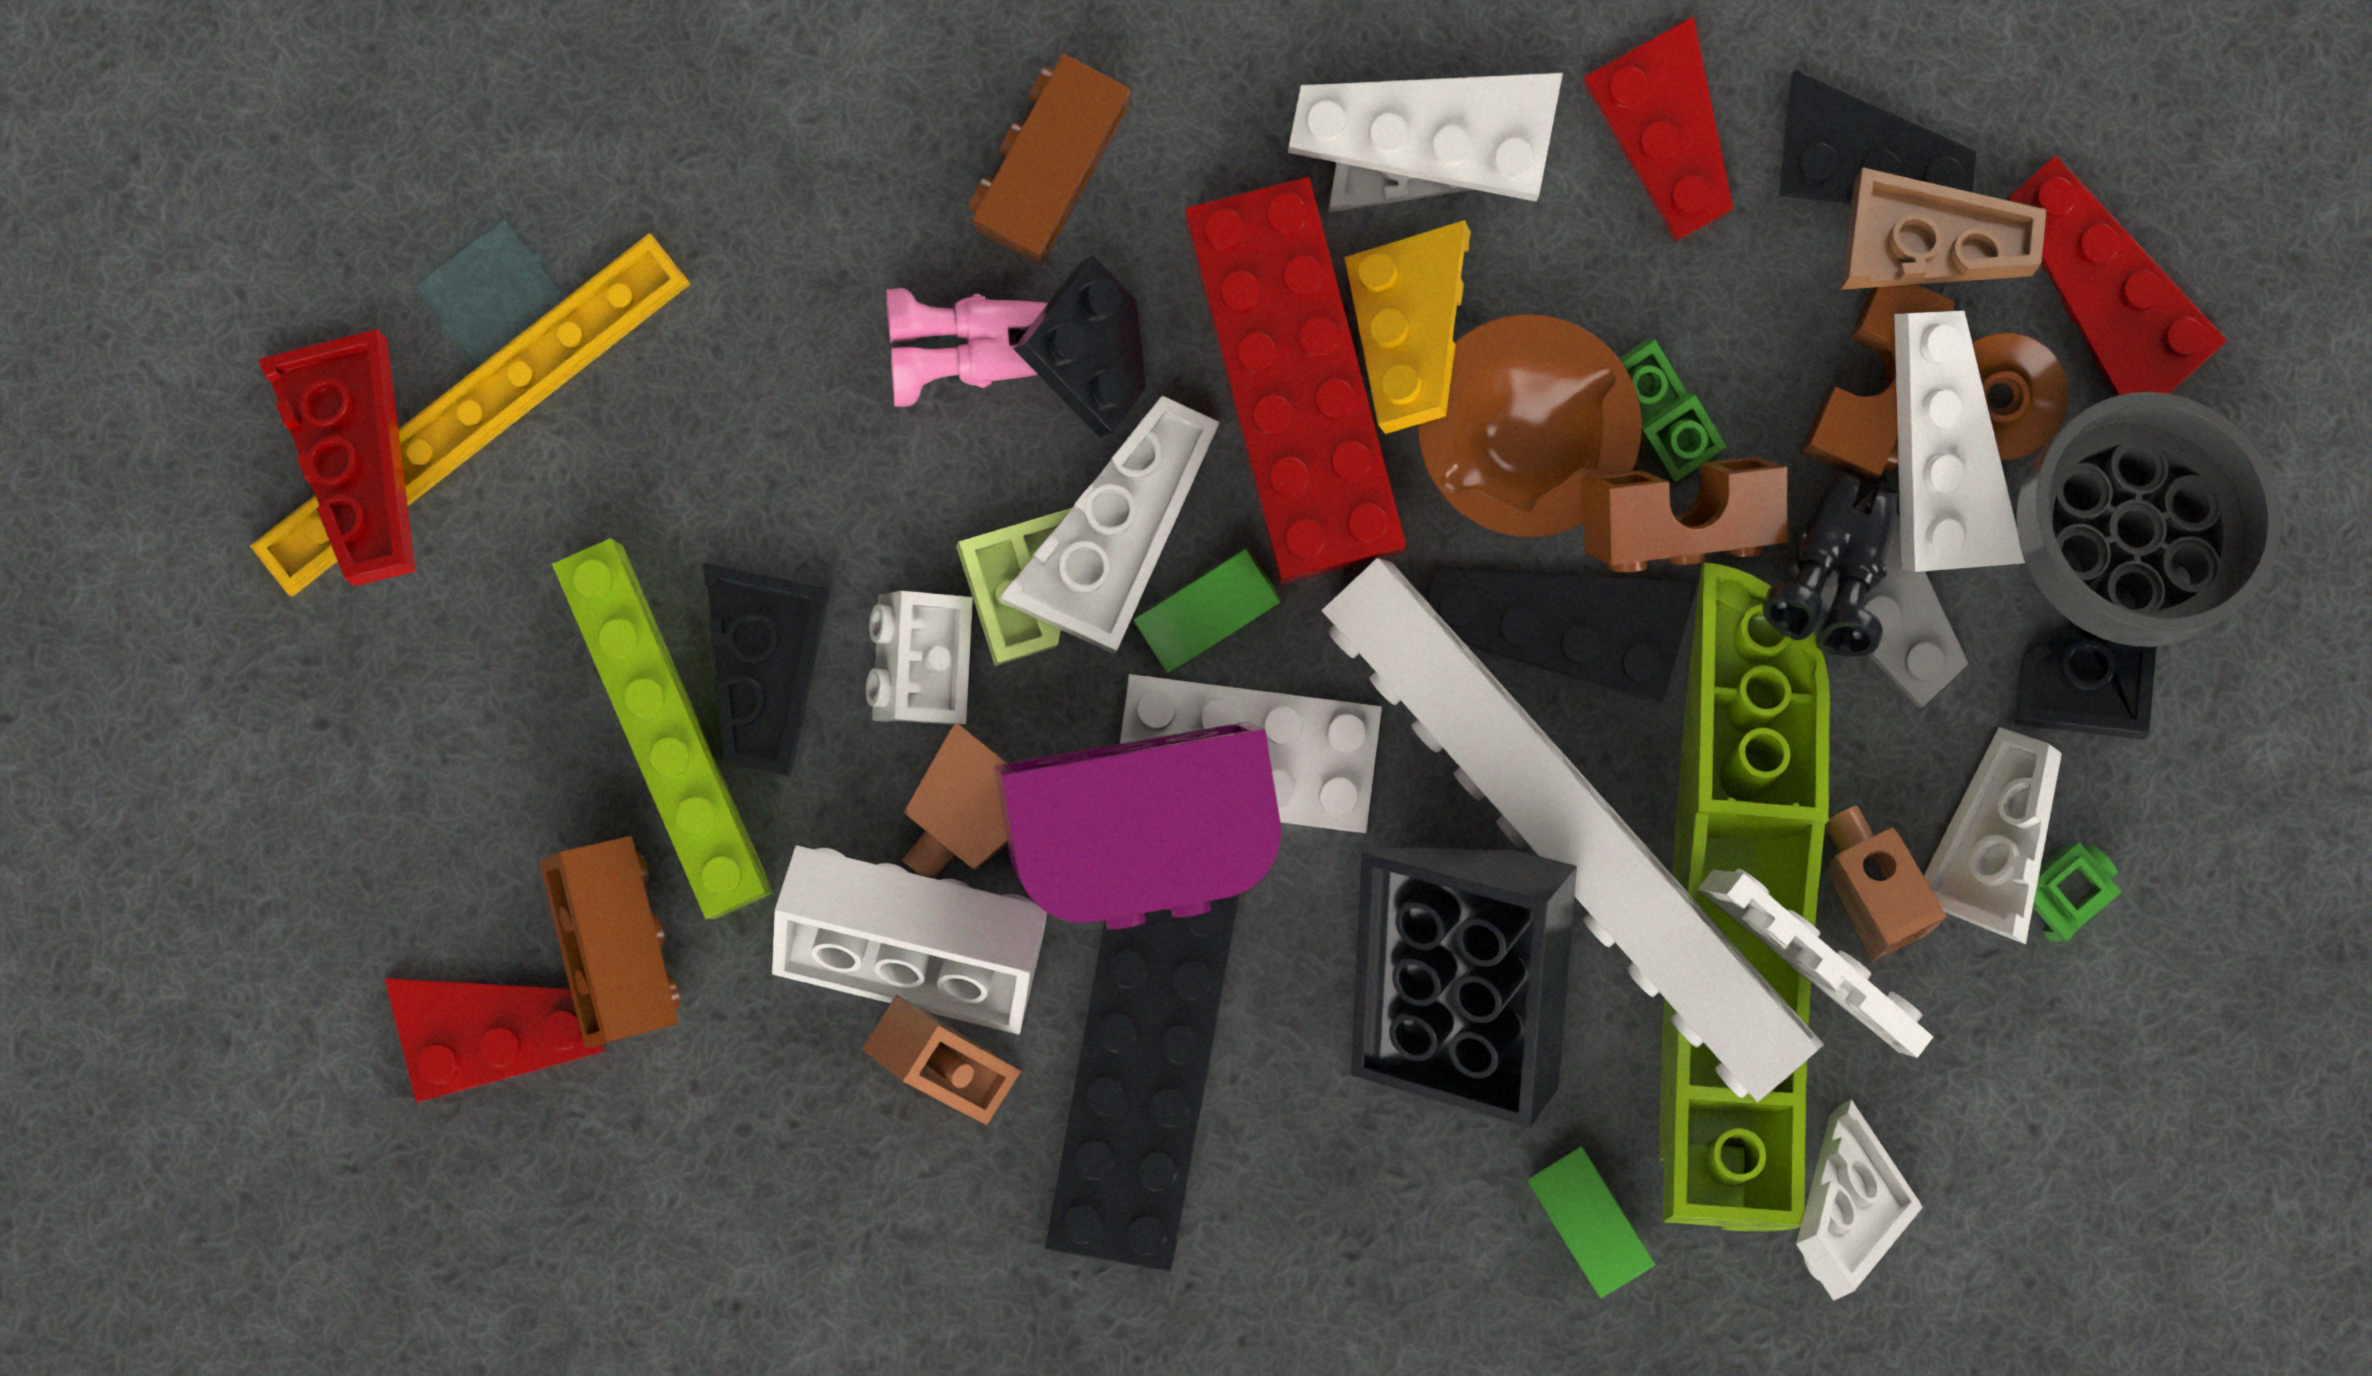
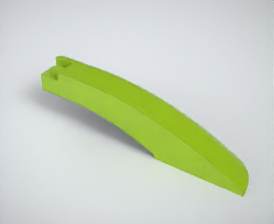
M1704 562L1700 573L1684 713L1673 876L1804 1023L1809 1026L1811 982L1698 892L1697 889L1712 870L1735 872L1739 868L1764 885L1770 892L1768 895L1787 911L1790 909L1815 926L1825 824L1828 822L1830 691L1826 662L1822 651L1816 646V637L1813 632L1803 640H1794L1781 634L1765 619L1762 607L1766 593L1771 588L1769 584L1741 570L1721 564ZM1664 998L1659 1160L1664 1161L1662 1222L1721 1226V1230L1780 1231L1800 1228L1805 1212L1807 1061L1759 1102H1756L1749 1093L1740 1098L1718 1075L1715 1068L1721 1061L1704 1042L1699 1047H1695L1676 1028L1671 1017L1677 1011Z

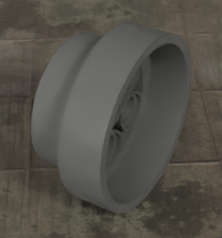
M2138 392L2114 396L2100 401L2078 414L2035 457L2026 473L2018 498L2017 532L2019 544L2026 566L2040 591L2062 615L2077 626L2100 638L2131 646L2153 647L2179 643L2207 631L2235 612L2263 584L2273 565L2280 540L2281 516L2278 494L2268 467L2255 446L2233 423L2216 411L2196 401L2166 393ZM2119 465L2126 466L2135 473L2139 486L2131 485L2122 478ZM2063 489L2071 490L2079 495L2084 505V511L2077 510L2067 503ZM2173 501L2187 508L2191 515V523L2181 520L2176 515L2172 505ZM2117 525L2126 527L2134 534L2137 548L2125 544L2120 539ZM2061 549L2071 551L2079 558L2082 572H2076L2070 567ZM2171 562L2178 563L2186 569L2190 577V585L2182 583L2174 576ZM2115 586L2123 587L2131 593L2136 609L2127 608L2120 603L2115 593Z

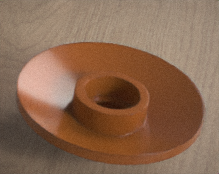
M1995 333L1972 341L2000 460L2017 459L2037 451L2055 435L2067 411L2069 389L2062 365L2053 352L2045 345L2025 335ZM2004 383L2010 392L2009 400L2001 407H1994L1988 399L1989 391L1995 384Z

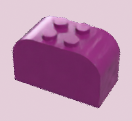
M1248 721L994 766L1009 856L1013 869L1031 899L1045 912L1065 921L1076 923L1106 921L1107 929H1121L1146 923V912L1166 909L1171 910L1172 917H1188L1211 911L1210 901L1241 894L1256 885L1273 865L1279 850L1281 823L1266 732L1264 728Z

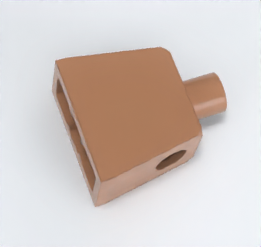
M957 722L946 736L904 812L922 827L925 832L903 857L902 861L920 876L933 879L937 878L955 855L972 869L978 870L1007 845L994 769L995 765L1007 763Z
M1858 805L1848 808L1828 819L1825 827L1839 854L1833 858L1826 870L1872 962L1930 934L1947 917L1894 828L1874 836ZM1874 857L1886 880L1876 881L1869 878L1864 872L1863 862Z

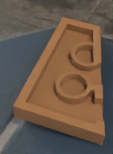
M1862 168L1854 180L1841 290L2033 276L2042 262L2046 209Z

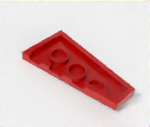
M2056 155L2006 199L2007 201L2046 209L2041 267L2049 275L2062 299V305L2072 323L2076 324L2093 355L2094 363L2103 379L2107 380L2115 396L2138 392L2170 394L2228 341Z
M376 329L258 359L264 376L271 382L278 403H276V407L282 422L290 430L299 453L297 460L304 478L311 484L318 501L317 511L344 579L353 586H359L416 572L387 338Z

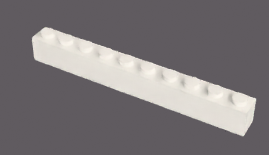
M1380 558L1374 560L1322 609V612L1334 624L1328 630V633L1336 644L1352 658H1355L1359 653L1376 671L1369 677L1375 688L1393 705H1397L1402 701L1415 715L1417 720L1411 726L1420 739L1436 753L1444 748L1460 766L1454 772L1459 783L1478 801H1481L1486 796L1500 811L1502 816L1496 822L1504 834L1520 849H1524L1529 844L1540 857L1577 866L1575 897L1589 912L1583 917L1586 926L1605 946L1611 947L1615 942L1632 960V963L1627 967V971L1634 981L1651 997H1654L1659 992L1677 1011L1671 1017L1673 1024L1695 1047H1699L1704 1042L1721 1061L1715 1068L1718 1075L1736 1095L1743 1098L1749 1093L1756 1102H1759L1824 1046L1822 1041L1392 562Z

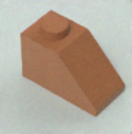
M897 994L862 1048L863 1051L903 1082L985 1125H988L1021 1072L941 1019Z

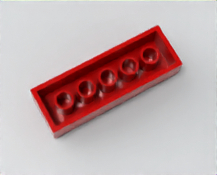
M1306 177L1185 208V225L1279 586L1371 563L1377 558L1386 559L1402 555L1406 548V543L1310 178Z

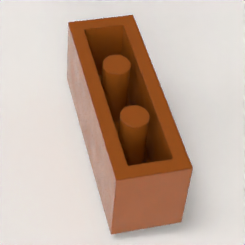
M1064 53L1055 69L1045 66L1039 74L1029 96V100L1035 102L1032 111L1024 124L1017 120L1012 124L999 150V154L1005 157V160L994 179L987 175L984 176L969 204V209L975 212L972 218L975 231L1040 266L1043 265L1131 104L1130 88Z
M632 836L561 851L540 860L539 865L585 1048L679 1024L676 1014L680 1005L679 992L672 976L666 974L660 950L664 945V932L660 919L650 910L645 890L649 879L648 868L642 853L639 850H635Z

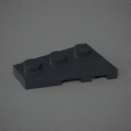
M1794 69L1791 73L1779 196L1851 204L1854 180L1862 168L1973 193L1977 150Z
M703 563L705 586L708 589L711 643L714 645L718 681L716 689L724 763L791 777L830 590Z

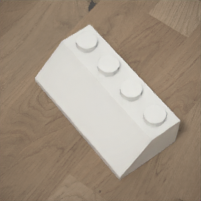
M796 845L775 908L772 974L891 1003L897 994L929 1013L1020 1035L1043 940L1047 912L1030 899L1021 895H998L971 888L966 883L956 879L937 880L908 873L904 868L894 864L881 863L875 865L846 858L843 854L833 849L818 848L814 850Z

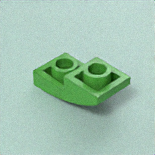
M1648 338L1618 358L1628 372L1638 396L1642 418L1641 439L1672 482L1676 483L1698 468L1700 463H1705L1727 448L1697 396L1687 393L1656 340Z
M1247 546L1202 573L1190 584L1143 611L1133 621L1165 671L1169 673L1280 603L1282 598L1250 547Z
M1582 1146L1527 1179L1562 1239L1601 1299L1656 1266L1624 1211L1616 1202Z

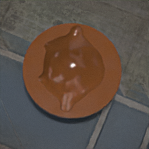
M1515 315L1480 325L1455 342L1446 416L1417 425L1419 448L1428 475L1443 498L1456 511L1468 520L1490 531L1508 536L1536 538L1552 536L1584 524L1583 477L1631 472L1636 463L1641 442L1642 418L1633 382L1622 362L1604 342L1589 331L1566 320L1543 315Z

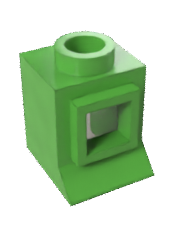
M2080 842L2067 843L2040 866L2033 908L2049 925L2042 932L2050 941L2068 942L2082 925L2121 893L2120 889L2111 880L2118 874V871L2112 861L2098 847L2090 845L2085 849Z

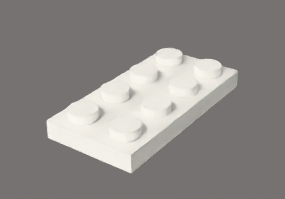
M1129 674L1120 743L1248 721L1264 728L1266 732L1280 823L1366 833L1382 706Z

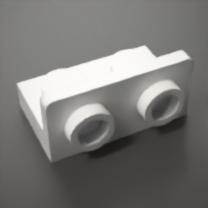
M897 591L879 596V602L874 606L869 622L870 637L876 643L875 668L869 672L866 683V698L868 704L873 706V721H908L955 725L957 722L959 725L966 724L973 597L911 591Z

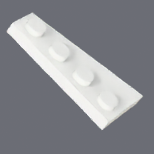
M1563 73L1301 85L1288 153L1537 201Z
M1965 311L1894 314L1901 571L1921 572L2025 563Z
M1161 396L1099 476L1086 489L1053 533L1048 536L1024 569L1002 593L998 601L1115 654L1220 422Z
M1739 868L1735 872L1712 870L1697 889L1698 892L1897 1052L1918 1058L1932 1040L1933 1036L1917 1023L1923 1016L1917 1008L1892 991L1887 996L1884 995L1868 981L1872 974L1866 967L1841 950L1838 953L1833 951L1818 938L1821 933L1815 926L1790 909L1787 911L1768 895L1770 892L1764 885L1747 872Z

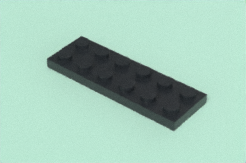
M1239 894L1210 901L1211 911L1199 915L1172 917L1171 910L1163 909L1146 912V923L1133 927L1107 929L1106 921L1104 922L1045 1250L1172 1272Z

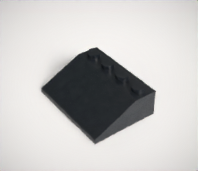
M1367 847L1362 852L1351 1075L1530 1128L1559 1088L1577 866L1517 850Z

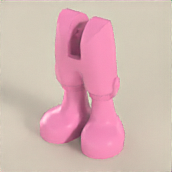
M904 288L886 289L890 343L912 342L918 338L956 335L958 338L967 339V344L957 345L955 348H891L894 407H905L915 404L920 396L922 387L942 377L959 375L962 382L985 388L987 385L992 384V381L1038 375L1013 348L1016 346V334L1026 332L1048 303L1021 300H989L980 294H974L971 297L957 301L954 308H939L919 303L912 293Z

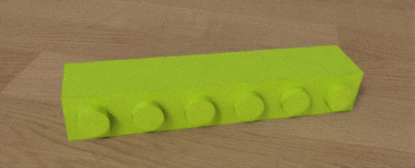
M610 538L553 563L554 571L705 919H717L773 894L774 892L624 547Z

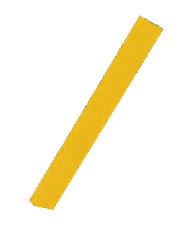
M650 232L398 429L408 506L691 284ZM315 495L250 545L285 592L292 597L337 562L317 511L319 504Z

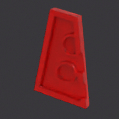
M1693 16L1584 76L1582 82L1675 242L1682 240L1732 211L1733 205Z
M384 978L416 1103L606 1052L604 1044L585 1048L570 988Z

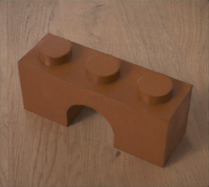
M1917 284L1872 287L1849 339L1871 348L1880 357L1885 368L1883 388L1878 395L1861 397L1835 386L1824 395L1799 453L1857 476L1868 483L1881 476L1883 471L1892 473L1898 464L1894 314L1952 311L1956 301Z
M1759 456L1700 463V488L1694 503L1685 512L1676 516L1671 511L1670 486L1667 480L1642 470L1583 477L1584 553L1607 563L1608 569L1615 572L1642 571L1647 568V561L1667 558V562L1672 564L1688 565L1702 563L1706 560L1705 553L1725 551L1726 555L1735 557L1761 555L1765 545L1788 543L1787 467Z

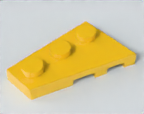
M1465 220L1344 257L1377 421L1384 434L1446 416L1456 346L1453 341L1457 306L1461 305L1464 287L1461 279L1464 252L1469 250L1471 230Z

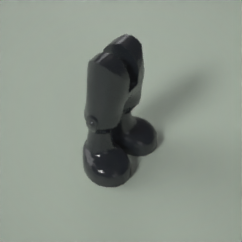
M1838 470L1820 500L1806 533L1803 532L1796 539V561L1800 571L1794 583L1783 582L1772 586L1766 593L1762 609L1768 623L1784 636L1794 640H1803L1809 637L1816 627L1821 612V594L1825 582L1832 572L1835 571L1838 574V587L1831 607L1817 635L1816 646L1819 650L1829 654L1856 657L1873 653L1879 647L1883 636V627L1879 618L1872 612L1864 609L1863 604L1865 594L1873 591L1887 575V565L1884 563L1893 531L1898 493L1877 485L1863 513L1857 512L1853 508L1861 478Z

